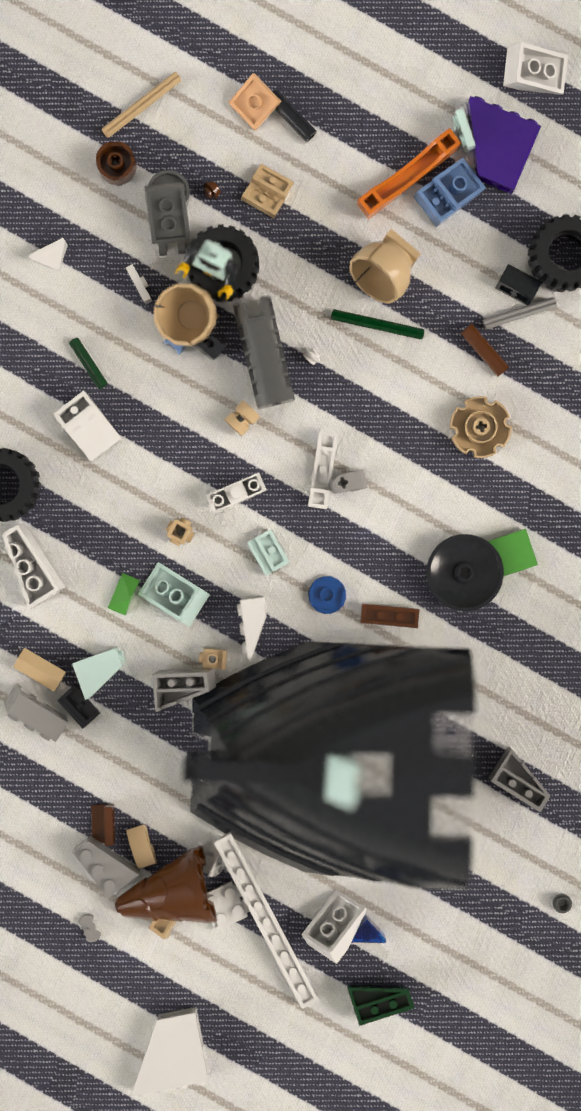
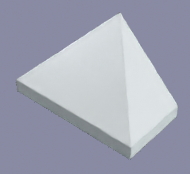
M64 238L29 254V257L34 263L59 271L68 245Z

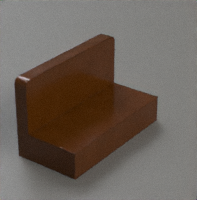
M93 804L91 806L92 837L101 843H105V846H113L115 843L114 804Z

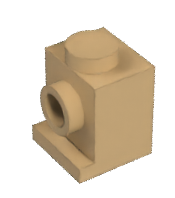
M204 648V651L200 652L199 663L203 664L202 668L225 670L227 649ZM212 655L216 657V662L214 663L209 661V657Z

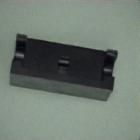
M508 264L495 289L526 305H530L542 281Z
M213 336L206 338L209 341L206 344L201 342L194 345L210 360H215L227 346Z
M76 685L71 687L57 700L82 729L101 713L89 699L85 700L83 692Z

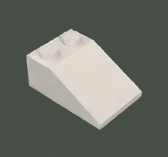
M522 42L509 46L507 48L503 86L523 91L562 95L564 94L568 55Z
M336 889L301 935L309 946L337 964L348 950L367 909Z

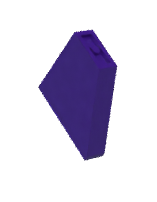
M470 96L467 103L469 127L475 142L473 157L476 175L481 182L512 195L541 125L533 119L520 117V114L517 112L505 111L498 104L491 105L486 103L481 97Z

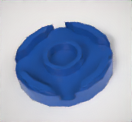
M323 576L316 579L311 584L308 592L311 606L323 614H332L338 611L346 600L344 585L338 579L331 576Z

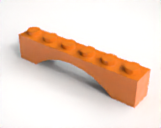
M450 128L447 129L407 165L361 196L357 201V206L369 220L458 151L461 142Z

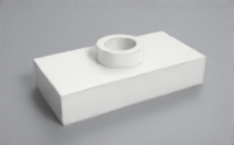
M133 264L126 267L146 305L151 303L152 299L146 290L148 284L143 276L139 277Z

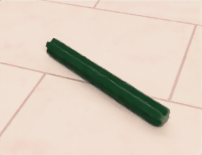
M333 309L331 319L339 322L420 340L424 337L425 330L422 328Z

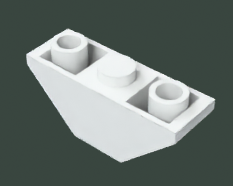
M257 473L206 495L213 513H216L267 490L260 474Z

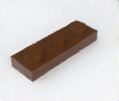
M362 604L360 623L418 628L420 609Z

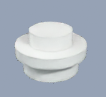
M314 348L305 349L303 356L311 364L315 365L321 361L319 358L320 353Z

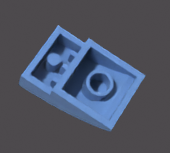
M461 158L433 178L430 183L418 190L414 198L434 225L438 227L477 197L486 187L465 159Z

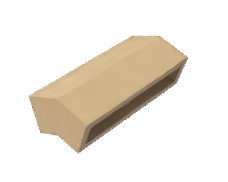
M26 648L23 649L13 668L53 691L59 687L66 675L65 671Z

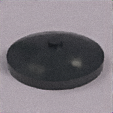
M460 534L443 540L435 547L427 562L426 578L430 591L440 603L458 611H473L484 607L496 597L503 583L504 568L502 559L492 544L475 535Z

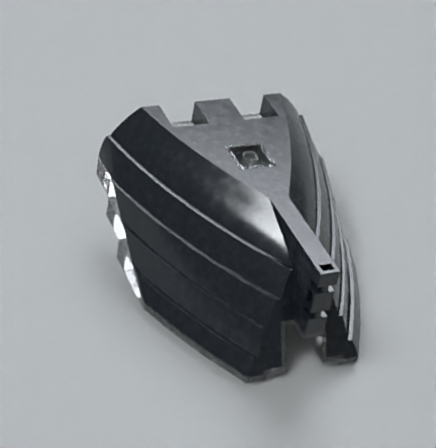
M308 641L265 658L219 681L211 691L192 698V736L208 740L209 751L189 750L183 760V782H191L190 812L225 834L231 832L233 838L303 872L394 883L412 888L467 890L473 862V839L470 835L471 798H474L475 756L472 754V715L476 714L475 677L470 648L376 642ZM449 726H454L457 730L456 735L453 737L446 736L445 731ZM328 754L353 756L355 762H358L360 768L359 781H355L358 789V800L353 802V808L329 801L325 797ZM447 808L455 810L453 818L448 819L444 816V811Z

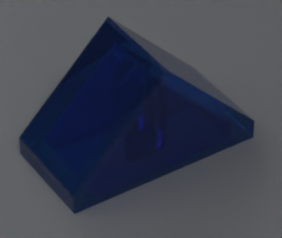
M366 915L362 918L351 943H386V937Z

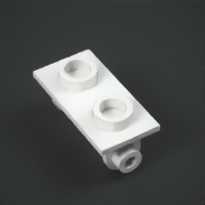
M217 835V837L214 838L213 841L220 838L221 836ZM212 842L209 849L210 852L214 853V856L207 854L205 858L206 865L202 866V871L207 873L208 877L217 876L223 869V859L214 842Z

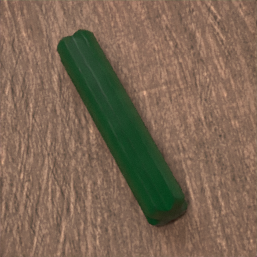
M79 338L72 339L69 342L70 347L97 388H104L108 383Z

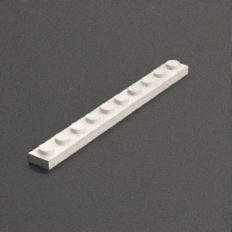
M231 832L214 840L213 842L300 1007L303 1009L318 1001L319 999Z

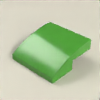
M526 529L488 541L494 546L502 559L504 576L538 565Z

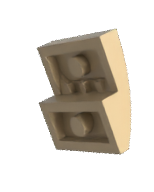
M260 164L241 200L268 216L275 218L294 182L267 166Z

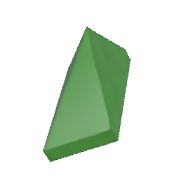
M122 573L108 609L126 615L140 580Z

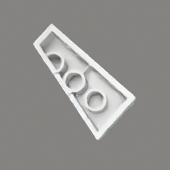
M25 523L17 524L2 534L9 557L14 565L15 574L18 576L21 585L20 589L22 594H24L28 610L36 607L65 588Z

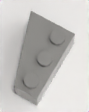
M16 684L4 702L8 713L7 716L16 722L20 720L31 731L35 729L40 732V736L45 740L49 741L51 739L56 742L69 723L67 717L48 704L45 705L38 701L35 695H28L21 690L22 686Z
M508 746L488 778L494 784L541 812L550 795L513 749Z
M89 836L74 848L73 854L107 898L139 875L140 869L137 866L132 865L125 858L117 855L92 836Z

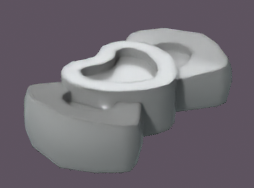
M84 914L79 919V924L84 931L86 941L96 942L100 938L101 932L96 930V925L93 923L94 916Z

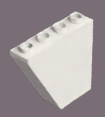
M196 1007L158 1015L132 1091L133 1096L144 1097L151 1092L164 1093L171 1088L183 1089L187 1085L195 1084L199 1086L209 1081L210 1073Z

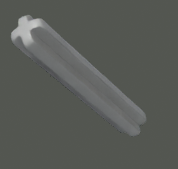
M554 297L486 318L482 321L483 326L487 330L553 309L557 306Z

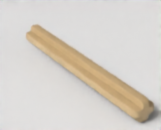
M173 72L104 126L102 132L107 138L111 137L180 83L181 78L178 73Z

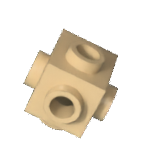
M182 517L180 520L170 521L166 528L168 532L166 536L170 538L169 542L180 546V544L185 545L186 542L190 543L195 534L192 532L194 528L190 526L191 522ZM180 528L184 529L185 531L184 535L182 536L178 535V530Z

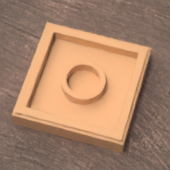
M253 73L228 103L254 130H257L281 103V100Z

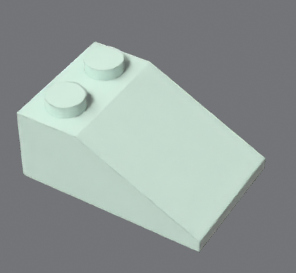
M159 562L138 593L139 596L189 627L210 595Z

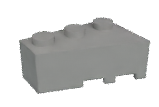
M214 668L159 670L153 673L155 712L214 689L216 687Z

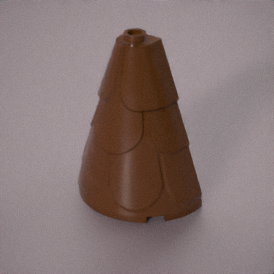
M203 846L191 848L170 864H166L150 877H145L117 898V902H115L117 913L127 918L152 921L161 919L177 922H217L214 902L208 899L202 866L206 865Z

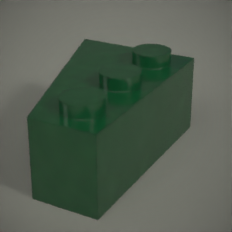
M347 985L359 1026L415 1009L408 986Z

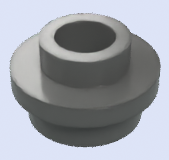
M558 894L553 899V908L558 913H567L572 907V901L566 894ZM561 900L565 901L563 906H559Z

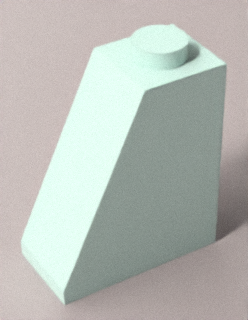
M116 647L72 663L85 700L92 697L124 666L123 661H126L123 650H119Z

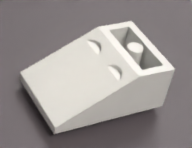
M82 391L53 414L91 462L122 439L85 391Z
M264 596L241 599L240 604H237L238 616H242L243 623H240L241 635H245L246 641L242 643L243 654H247L248 659L253 656L267 615Z

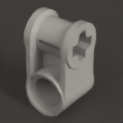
M364 469L331 478L328 483L330 491L338 494L368 488Z

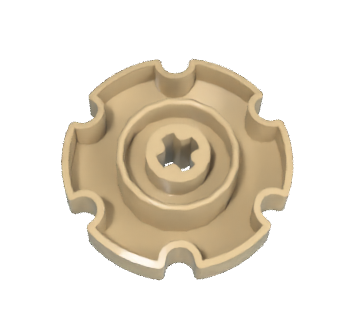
M485 396L469 398L464 401L465 408L457 407L451 416L449 429L455 431V435L451 437V440L463 454L471 451L474 454V458L493 456L497 453V446L503 448L509 441L512 427L506 424V420L510 418L509 413L496 400L493 403H488ZM479 423L485 427L482 432H480V429H476Z

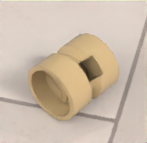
M242 400L235 408L236 412H231L224 419L240 436H243L249 430V424L253 425L260 418ZM240 417L244 419L241 423L238 421Z

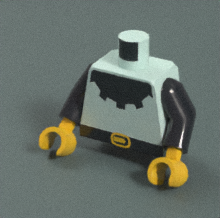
M208 240L203 245L196 244L191 246L183 259L184 262L179 264L175 273L177 274L178 270H183L185 274L182 278H185L190 270L189 265H191V267L225 283V286L219 290L218 296L221 297L225 292L227 300L233 294L231 286H233L237 274V266L232 261L231 253L220 247L219 244Z

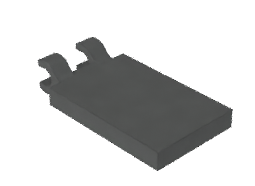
M184 183L145 186L152 244H158L160 256L167 255V243L177 242L179 254H186V241H191Z

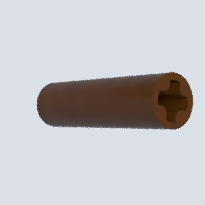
M473 324L469 325L461 333L497 377L509 368L508 364Z

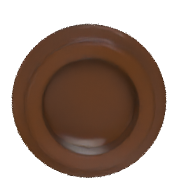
M214 181L205 182L203 192L206 197L213 200L217 199L220 194L218 185Z

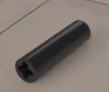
M278 90L273 91L281 100V103L275 110L306 143L310 141L317 131Z

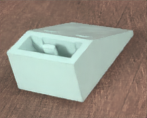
M328 754L325 797L329 801L348 808H353V802L358 800V789L355 781H359L360 768L353 756Z

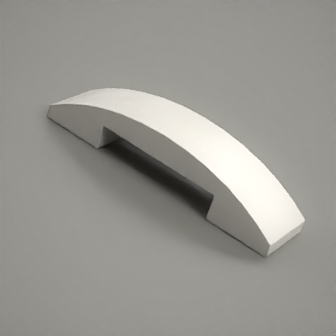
M319 430L308 507L327 509L330 493L328 483L332 478L338 433Z

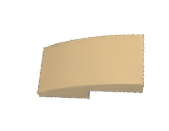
M141 825L126 830L138 869L157 864L154 847L150 844L147 826Z

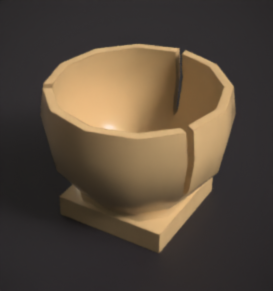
M390 229L383 241L371 242L354 254L350 260L349 271L353 280L357 281L356 284L365 294L378 302L390 304L405 293L410 284L411 268L421 253Z
M175 284L163 291L155 305H161L162 307H154V322L161 336L177 346H194L205 340L214 328L216 320L220 317L216 312V306L210 294L196 284Z

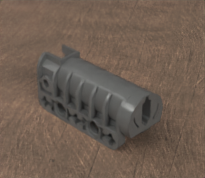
M270 296L260 297L263 315L248 319L243 301L233 305L257 409L295 401Z

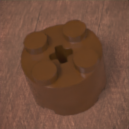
M110 141L99 148L96 155V165L102 178L116 186L128 183L134 177L137 170V162L131 148L120 141ZM113 162H117V163L120 162V164H119V165H116V164L114 165Z

